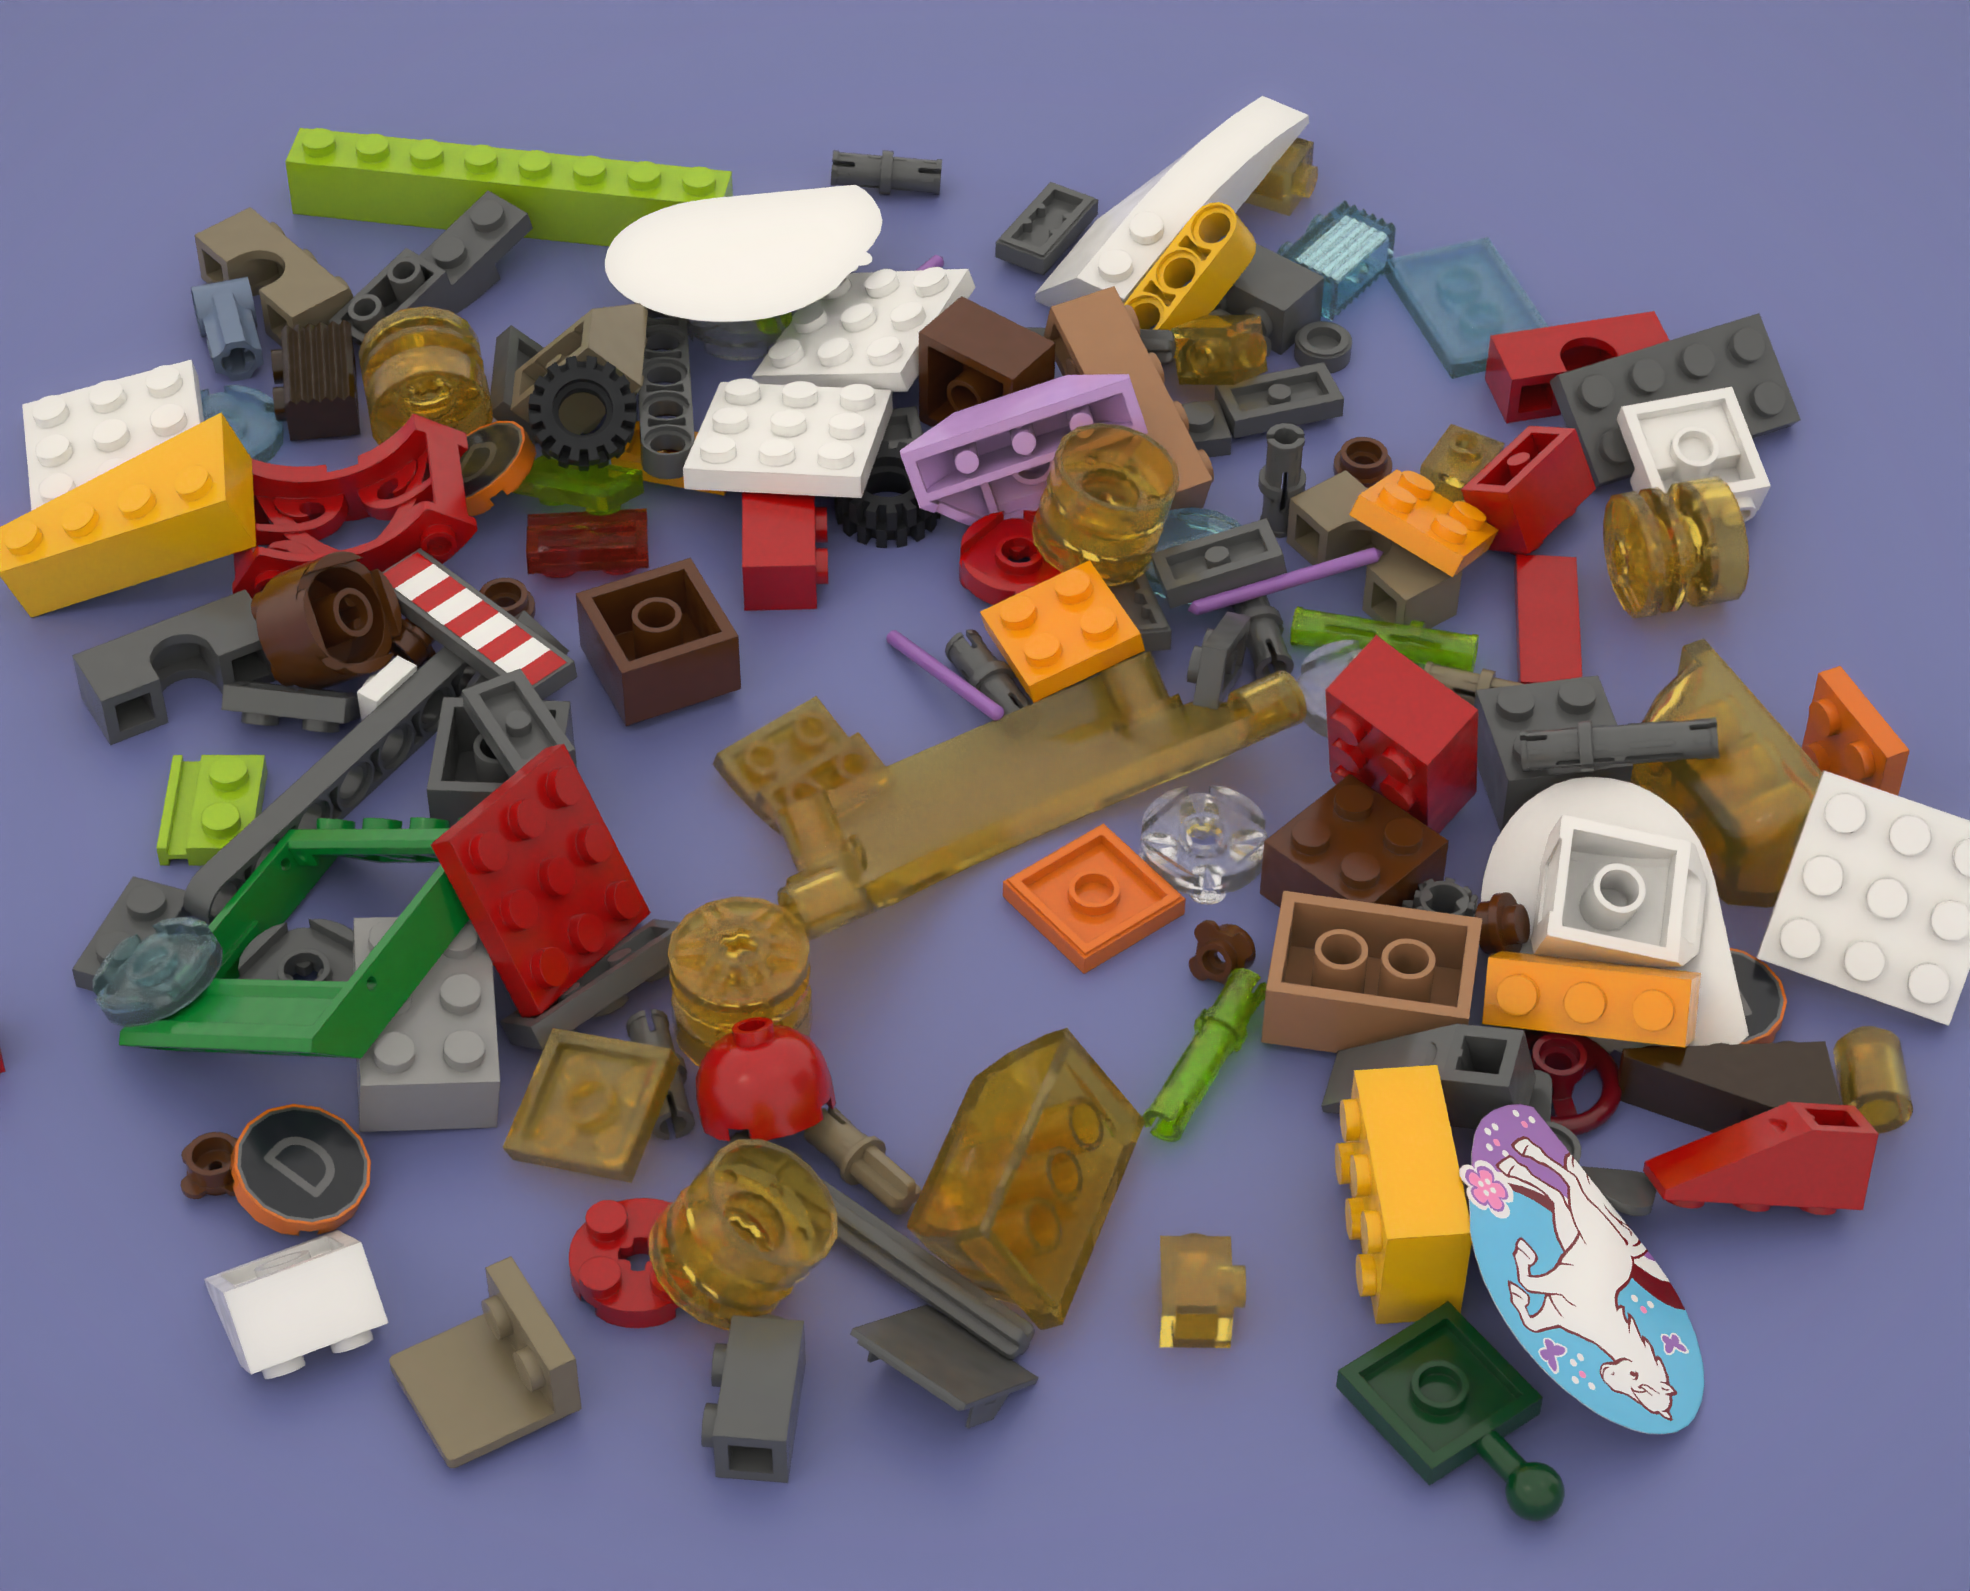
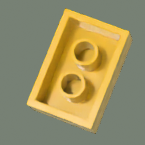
M1438 1066L1354 1070L1351 1099L1340 1101V1126L1345 1143H1336L1335 1168L1339 1185L1349 1184L1352 1198H1346L1345 1202L1349 1240H1360L1362 1254H1357L1356 1281L1360 1297L1371 1296L1376 1324L1416 1322L1448 1301L1461 1314L1472 1244L1470 1215L1463 1183L1459 1175V1164Z

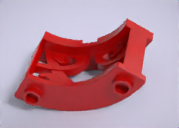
M413 413L409 420L393 436L372 450L359 455L358 464L344 469L327 472L326 465L284 466L252 459L256 547L233 554L235 580L232 583L233 594L246 589L253 599L255 594L262 591L266 584L277 574L339 551L352 552L363 557L357 561L366 566L370 571L379 569L383 572L420 548L441 564L448 561L478 530L476 519L469 516L467 512L460 458L468 450L466 433ZM370 516L377 520L390 521L376 539L353 548L338 550L319 541L335 533L346 521L360 520ZM258 545H269L268 548L258 547Z

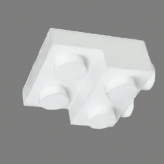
M1732 387L1621 407L1617 416V422L1635 467L1630 483L1648 531L1665 528L1668 535L1681 536L1697 529L1701 521L1721 518L1724 525L1735 526L1755 516L1771 485Z

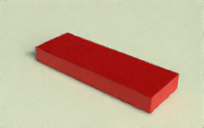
M1516 554L1514 583L1518 682L1530 684L1582 677L1577 558Z

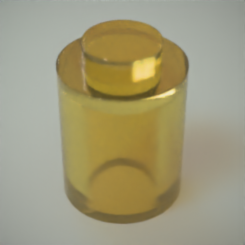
M1861 1026L1841 1037L1833 1048V1056L1842 1105H1854L1878 1133L1889 1132L1904 1125L1912 1116L1913 1105L1900 1039L1891 1031L1875 1026Z

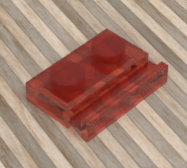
M647 508L527 514L526 558L528 574H543L550 578H565L576 572L603 571L611 575H624L636 569L649 568Z

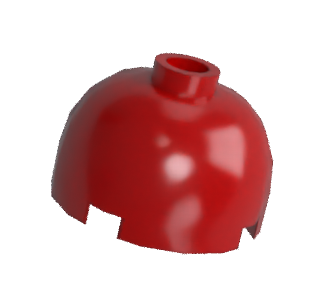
M766 1017L748 1018L732 1026V1033L716 1041L706 1052L696 1076V1100L701 1125L706 1134L718 1140L730 1141L728 1129H749L751 1142L768 1141L790 1136L821 1122L824 1119L822 1112L824 1104H827L831 1109L836 1104L832 1078L821 1050L809 1036L788 1026L774 1025L772 1020Z

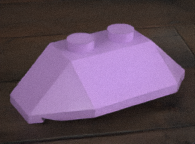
M1129 374L1065 375L954 412L902 448L900 455L919 508L932 513L938 512L957 522L971 526L980 518L991 513L1004 511V520L1010 518L1023 519V510L1039 511L1048 515H1054L1106 498L1128 465L1137 446L1144 440L1148 430Z

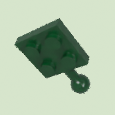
M1449 1301L1338 1370L1336 1387L1429 1486L1479 1454L1506 1482V1500L1512 1511L1519 1517L1528 1521H1543L1556 1514L1562 1506L1565 1489L1563 1481L1556 1470L1541 1462L1527 1463L1504 1439L1505 1436L1540 1414L1543 1397Z

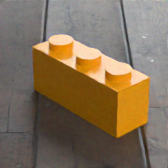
M1500 951L1488 957L1482 1024L1685 1048L1695 1039L1701 973Z

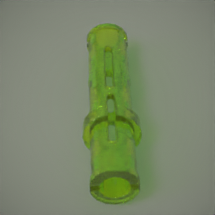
M1299 606L1295 609L1290 634L1291 645L1298 646L1299 644L1359 654L1377 635L1418 666L1419 664L1426 665V662L1430 661L1441 666L1469 672L1474 671L1479 645L1478 634L1468 635L1425 628L1424 621L1412 620L1410 625L1358 616L1308 610Z
M1236 968L1231 971L1227 982L1213 1005L1208 1010L1204 1008L1199 1013L1193 1025L1195 1034L1154 1101L1142 1116L1145 1128L1151 1127L1155 1119L1159 1117L1158 1122L1150 1131L1153 1136L1167 1142H1176L1182 1137L1185 1127L1228 1056L1233 1051L1238 1052L1245 1043L1248 1036L1246 1027L1261 1002L1265 1000L1266 982L1260 983L1255 992H1251L1261 978L1257 973L1244 968Z

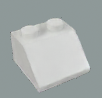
M339 1230L204 1279L209 1295L241 1367L251 1375L262 1371L264 1379L280 1377L302 1368L306 1364L303 1355L330 1345L332 1353H341L365 1345L374 1339L371 1329L388 1323L362 1243Z

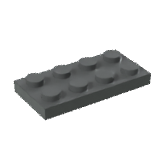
M1759 313L1557 375L1549 381L1566 427L1576 428L1596 488L1630 478L1635 470L1617 422V416L1622 406L1732 387L1752 439L1791 427L1801 420Z

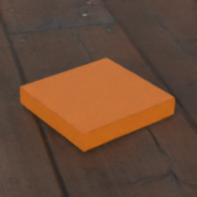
M1104 823L1003 881V897L1083 974L1185 914L1186 899Z

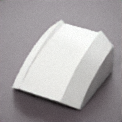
M1562 814L1549 834L1540 865L1534 926L1530 940L1533 954L1642 967L1684 966L1699 954L1707 884L1696 845L1691 841Z

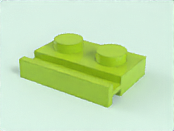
M173 755L156 847L160 866H170L171 859H188L189 866L205 865L262 813L268 774L265 755H201L200 761H184L183 755Z

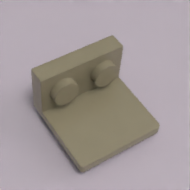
M512 1256L485 1267L489 1298L481 1301L482 1315L392 1355L389 1359L391 1372L449 1468H457L582 1409L576 1358Z

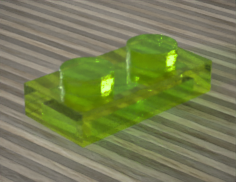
M542 455L534 460L530 473L519 488L514 491L515 494L538 498L539 503L543 505L558 506L570 504L585 507L586 512L592 515H609L618 512L622 504L644 493L642 470L612 464L600 469L598 464L589 466V471H578L579 466L569 465L568 469L558 466L557 459L551 457L549 460Z

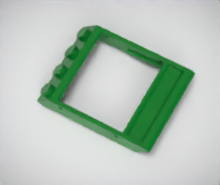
M412 817L410 818L409 829H402V821L384 818H363L362 829H355L356 822L318 818L316 829H289L200 935V937L213 940L220 950L219 966L210 982L191 1001L171 1014L148 1023L126 1024L120 1031L119 1045L179 1052L361 1059L469 921V917L441 864L348 981L238 979L240 957L248 944L259 934L272 926L284 923L338 856L374 863H440L430 844L450 828V821L436 818Z

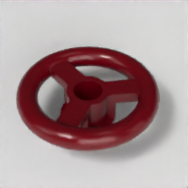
M1537 1030L1525 1031L1529 1051L1532 1050L1531 1060L1534 1070L1548 1073L1552 1079L1551 1109L1554 1116H1551L1550 1122L1563 1125L1577 1136L1590 1132L1608 1121L1616 1111L1622 1097V1090L1618 1085L1617 1079L1619 1068L1612 1056L1601 1045L1587 1036ZM1596 1069L1602 1081L1601 1096L1594 1106L1583 1113L1577 1114L1572 1099L1575 1084L1583 1076Z

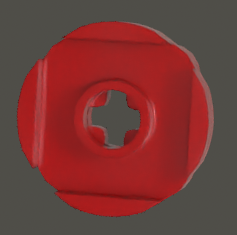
M1023 510V519L1010 518L1005 520L1004 511L991 513L974 522L962 536L959 581L964 588L968 589L976 597L986 603L995 605L1078 566L1079 554L1076 550V538L1066 524L1046 513ZM1025 557L1030 558V561L1023 563L1012 562L1009 560H1020Z
M633 1198L618 1202L602 1200L593 1204L587 1210L585 1215L586 1222L576 1231L570 1244L569 1268L574 1293L580 1301L583 1297L587 1303L595 1307L597 1317L609 1324L625 1328L654 1327L675 1319V1309L685 1305L692 1297L695 1304L704 1294L711 1274L709 1241L706 1233L698 1223L697 1213L690 1205L679 1201L667 1202L653 1198ZM637 1254H647L657 1260L647 1261L645 1270L634 1271L631 1270L630 1261L626 1259Z

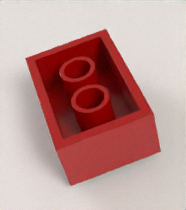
M1375 635L1325 689L1331 778L1337 784L1349 774L1353 775L1439 834L1477 792L1478 709Z

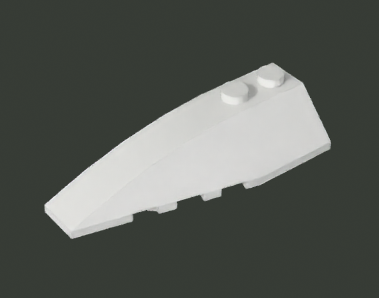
M1261 96L1231 116L1184 155L1098 218L1035 293L1036 301L1051 307L1115 286L1124 304L1190 218L1202 206L1221 202L1229 205L1235 213L1309 124V115Z

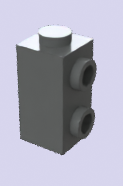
M732 1315L728 1344H715L711 1383L713 1387H720L718 1404H705L701 1443L702 1447L714 1449L716 1477L788 1483L806 1365L804 1321L788 1320L775 1315H760L757 1317Z

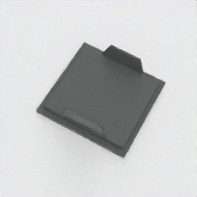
M928 1304L855 1327L850 1335L858 1339L857 1344L869 1351L868 1362L881 1359L957 1411L970 1408L966 1422L968 1429L994 1419L1009 1393L1034 1385L1039 1378L1013 1360L1005 1358Z

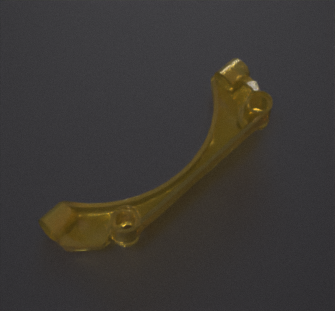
M1150 650L1100 671V675L1009 713L998 721L988 722L828 792L826 790L820 791L772 812L795 868L797 872L800 871L787 878L786 885L777 892L780 910L778 921L786 940L789 943L805 944L863 917L890 907L935 883L1033 838L1143 791L1210 765L1246 747L1294 727L1306 720L1307 706L1303 692L1291 674L1285 670H1279L1231 691L1228 694L1227 702H1222L1218 710L1193 705V701L1183 705L1179 693L1172 696L1169 695Z

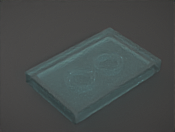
M1488 237L1386 260L1385 277L1451 379L1486 371L1490 335L1549 327Z

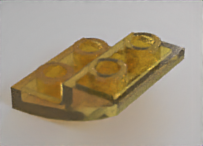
M817 696L718 752L713 762L715 769L750 809L768 826L792 844L798 843L890 788L896 781L861 734L857 732L848 737Z

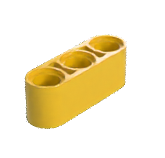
M1215 202L1202 206L1179 232L1124 303V306L1130 305L1134 309L1140 329H1150L1156 325L1154 329L1171 330L1174 333L1176 343L1175 358L1198 331L1207 315L1215 309L1252 261L1256 251L1254 236L1229 205ZM1192 279V281L1189 284L1183 287L1185 283Z

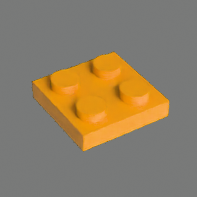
M1396 469L1359 494L1349 513L1351 517L1451 577H1454L1485 553L1499 531L1485 522L1486 516L1478 508L1462 501H1455L1453 503L1434 491L1435 486L1429 479L1413 471L1406 470L1401 472Z
M1090 560L980 611L985 630L1033 703L1145 651L1141 633Z

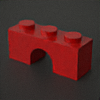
M1655 311L1490 335L1485 380L1506 423L1559 416L1561 411L1549 382L1554 377L1670 340Z

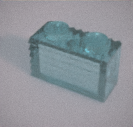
M1344 200L1327 215L1317 214L1309 223L1306 233L1294 243L1285 242L1279 248L1277 254L1324 277L1321 316L1333 321L1335 315L1339 316L1341 310H1345L1348 303L1352 304L1354 298L1358 299L1360 293H1364L1367 286L1371 287L1373 281H1377L1379 275L1383 276L1385 270L1390 269L1393 262L1396 228L1392 222L1386 224L1383 218L1377 220L1373 213L1368 215L1364 209L1359 211L1355 204L1349 206L1347 201Z

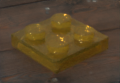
M552 1028L502 1148L512 1160L632 1183L679 1067L680 1060L670 1048Z

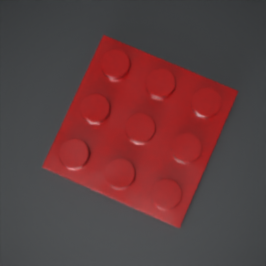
M565 744L543 749L430 844L522 1018L541 1015L651 913Z

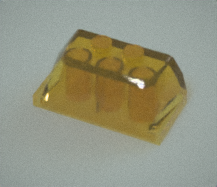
M1703 638L1682 647L1677 676L1656 695L1641 723L1673 720L1685 721L1716 717L1719 759H1684L1633 764L1630 783L1645 788L1662 798L1676 809L1690 825L1706 852L1714 875L1718 896L1728 905L1774 907L1822 771Z
M1068 1028L1045 1034L1007 1053L974 1077L909 1217L907 1228L945 1264L993 1298L1019 1305L1040 1330L1063 1325L1145 1120Z

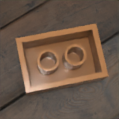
M1283 891L1266 986L1261 1042L1337 1053L1340 1050L1456 1023L1468 1025L1482 918Z

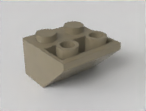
M640 303L591 309L515 371L510 410L529 423L528 403L530 394H533L534 383L539 376L544 377L547 374L549 366L555 362L558 366L566 364V358L576 356L577 361H586L587 356L597 357V363L603 366L607 362L611 363L616 367V373L620 377L623 374L630 382L631 393L634 392L636 396L644 382L642 373L644 351L647 345L648 309ZM584 392L575 393L567 397L559 409V418L563 426L570 432L578 435L581 433L588 434L593 431L606 414L603 403L596 396Z

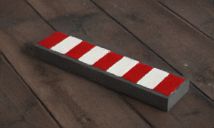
M421 548L382 572L396 593L401 614L490 680L520 668L539 697L544 700L577 678L575 662Z

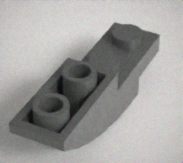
M487 191L420 255L405 248L328 321L329 324L332 321L340 324L343 320L351 323L353 342L370 353L393 348L437 328L476 301L500 280L495 264L533 229L528 213L494 193Z

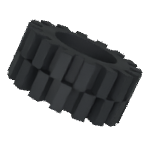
M576 356L567 357L566 364L558 366L555 362L549 366L547 374L544 377L539 376L534 383L533 394H530L528 403L531 436L535 444L539 443L541 446L542 454L549 460L551 457L557 459L558 466L568 469L569 465L579 466L578 471H589V466L597 464L600 469L608 466L609 460L614 456L618 459L625 452L626 444L628 442L631 443L636 424L637 402L635 393L630 391V382L624 374L620 377L616 373L614 365L609 362L605 366L597 363V357L587 356L586 361H577ZM580 392L589 393L596 396L603 403L606 410V419L601 428L596 432L588 435L574 434L561 423L559 418L560 406L572 394Z
M889 441L881 442L862 498L834 497L835 518L838 525L843 524V532L849 537L857 532V542L867 545L871 538H875L877 548H887V540H895L898 548L907 546V536H911L918 542L925 538V529L932 532L936 528L937 519H940L941 514L919 508L900 455V450L907 446L908 443L899 442L897 449H889ZM880 492H897L901 495L893 497H882L873 494Z

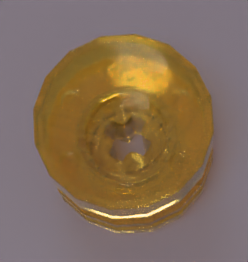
M428 306L408 308L380 319L365 334L359 350V361L371 432L379 445L393 436L409 420L413 413L465 432L466 435L481 426L492 423V403L487 378L484 374L479 339L466 320L449 310Z
M1106 423L1079 426L1062 437L1055 452L1046 480L1047 485L1041 496L1039 508L1031 526L1034 545L1045 561L1061 573L1090 560L1107 586L1133 582L1148 571L1152 561L1151 553H1155L1165 521L1180 484L1177 464L1162 445L1142 432L1123 425Z
M1714 476L1671 484L1667 493L1663 492L1659 487L1642 489L1639 493L1631 491L1614 494L1610 497L1606 504L1603 520L1605 558L1614 592L1623 609L1632 618L1653 616L1658 611L1661 613L1679 611L1685 601L1692 607L1738 600L1746 589L1749 574L1747 534L1737 499L1728 484L1721 478Z
M738 896L708 902L683 918L671 934L667 953L670 969L669 982L672 989V1021L679 1048L695 1065L700 1066L706 1052L716 1041L732 1033V1026L748 1018L766 1017L771 1019L774 1025L788 1026L810 1037L813 1020L812 991L809 985L811 966L809 963L810 944L803 924L786 908L765 899Z
M738 1139L719 1149L696 1174L691 1185L684 1188L677 1195L674 1202L661 1212L650 1231L649 1258L658 1282L676 1305L700 1322L724 1330H730L732 1315L750 1317L770 1315L776 1309L778 1303L789 1296L794 1285L804 1280L826 1258L838 1237L837 1211L827 1186L809 1164L789 1149L763 1139Z

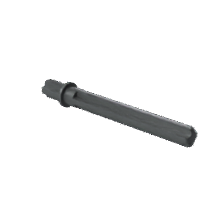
M745 1129L740 1133L736 1132L730 1138L729 1145L724 1152L725 1161L761 1186V1195L770 1202L778 1199L1005 1358L1013 1360L1017 1356L1023 1355L1028 1349L1035 1333V1329L1030 1322L804 1167L800 1154L795 1151L784 1153L768 1141L751 1142L749 1129Z

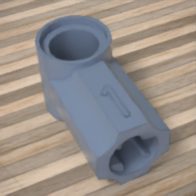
M248 277L192 286L191 294L200 336H206L207 338L206 342L215 373L224 374L231 381L251 378L253 372L263 365L264 361L256 327H258L257 316Z

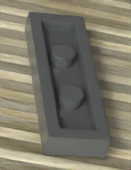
M653 919L621 940L541 1015L522 1018L519 1011L516 1010L501 1020L500 1023L512 1045L539 1049L543 1052L555 1050L574 1039L577 1035L575 1028L591 1017L607 1015L622 1007L629 999L627 993L644 981H656L671 974L679 966L678 958L698 945L687 923Z

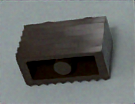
M343 320L340 324L334 321L328 325L320 322L317 326L309 323L305 327L297 324L293 329L285 325L281 329L282 349L271 350L274 383L284 384V387H273L276 422L287 421L290 441L361 435L356 360L351 323Z

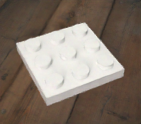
M932 267L920 271L882 269L876 272L850 273L831 293L797 310L777 341L769 349L768 354L758 366L752 378L759 384L787 385L791 382L806 381L820 387L841 388L852 384H866L874 389L908 392L919 375V331L958 298L963 296L968 299L976 288L969 269L944 270L940 267Z
M192 360L173 365L159 366L143 373L116 380L103 381L94 386L60 395L46 396L40 400L22 404L31 511L203 422L204 416L199 378Z
M746 378L735 379L730 382H720L684 464V488L691 490L862 498L893 412L892 390L874 389L866 384H852L844 388L820 387L806 381L791 382L787 385L759 384L755 380Z
M1823 770L1756 958L1949 1026L1970 970V821Z

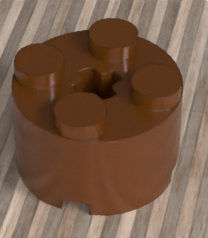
M334 552L277 574L266 584L262 591L255 594L251 602V612L256 620L261 646L271 663V672L280 684L286 687L296 685L304 689H326L380 670L389 663L394 653L389 654L393 638L401 635L402 615L396 593L387 577L379 569L370 571L366 566L357 561L363 557L352 552Z

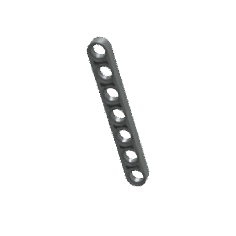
M648 309L647 345L644 351L642 373L644 382L638 392L641 465L643 470L653 477L676 479L683 477V467L695 441L687 319L665 315ZM661 349H663V350H671V351H664V352H662V351H653V350H661ZM667 382V383H674V384L661 385V384H654V383ZM659 416H674V417H676V418L664 419V418H656V417H659ZM662 450H675V451H679V452H676V453H659V452H657V451H662Z
M445 646L439 650L197 871L188 884L184 895V908L186 912L210 925L289 829H316L318 818L344 819L437 732L443 697L459 698L462 690L465 689L477 670Z

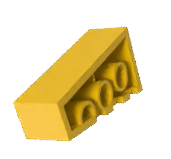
M221 412L1 526L0 577L32 618L256 547L252 458Z

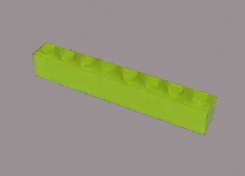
M299 128L285 161L293 214L447 230L487 191H490L528 213L533 229L523 238L610 247L614 238L622 230L650 213L685 202L733 196L732 171L713 170L700 166L684 167L655 164L650 161L634 162L605 159L592 155L555 154L541 150L526 151L496 148L483 144H456L438 142L433 139L417 140L387 137L381 134L338 132L325 128Z

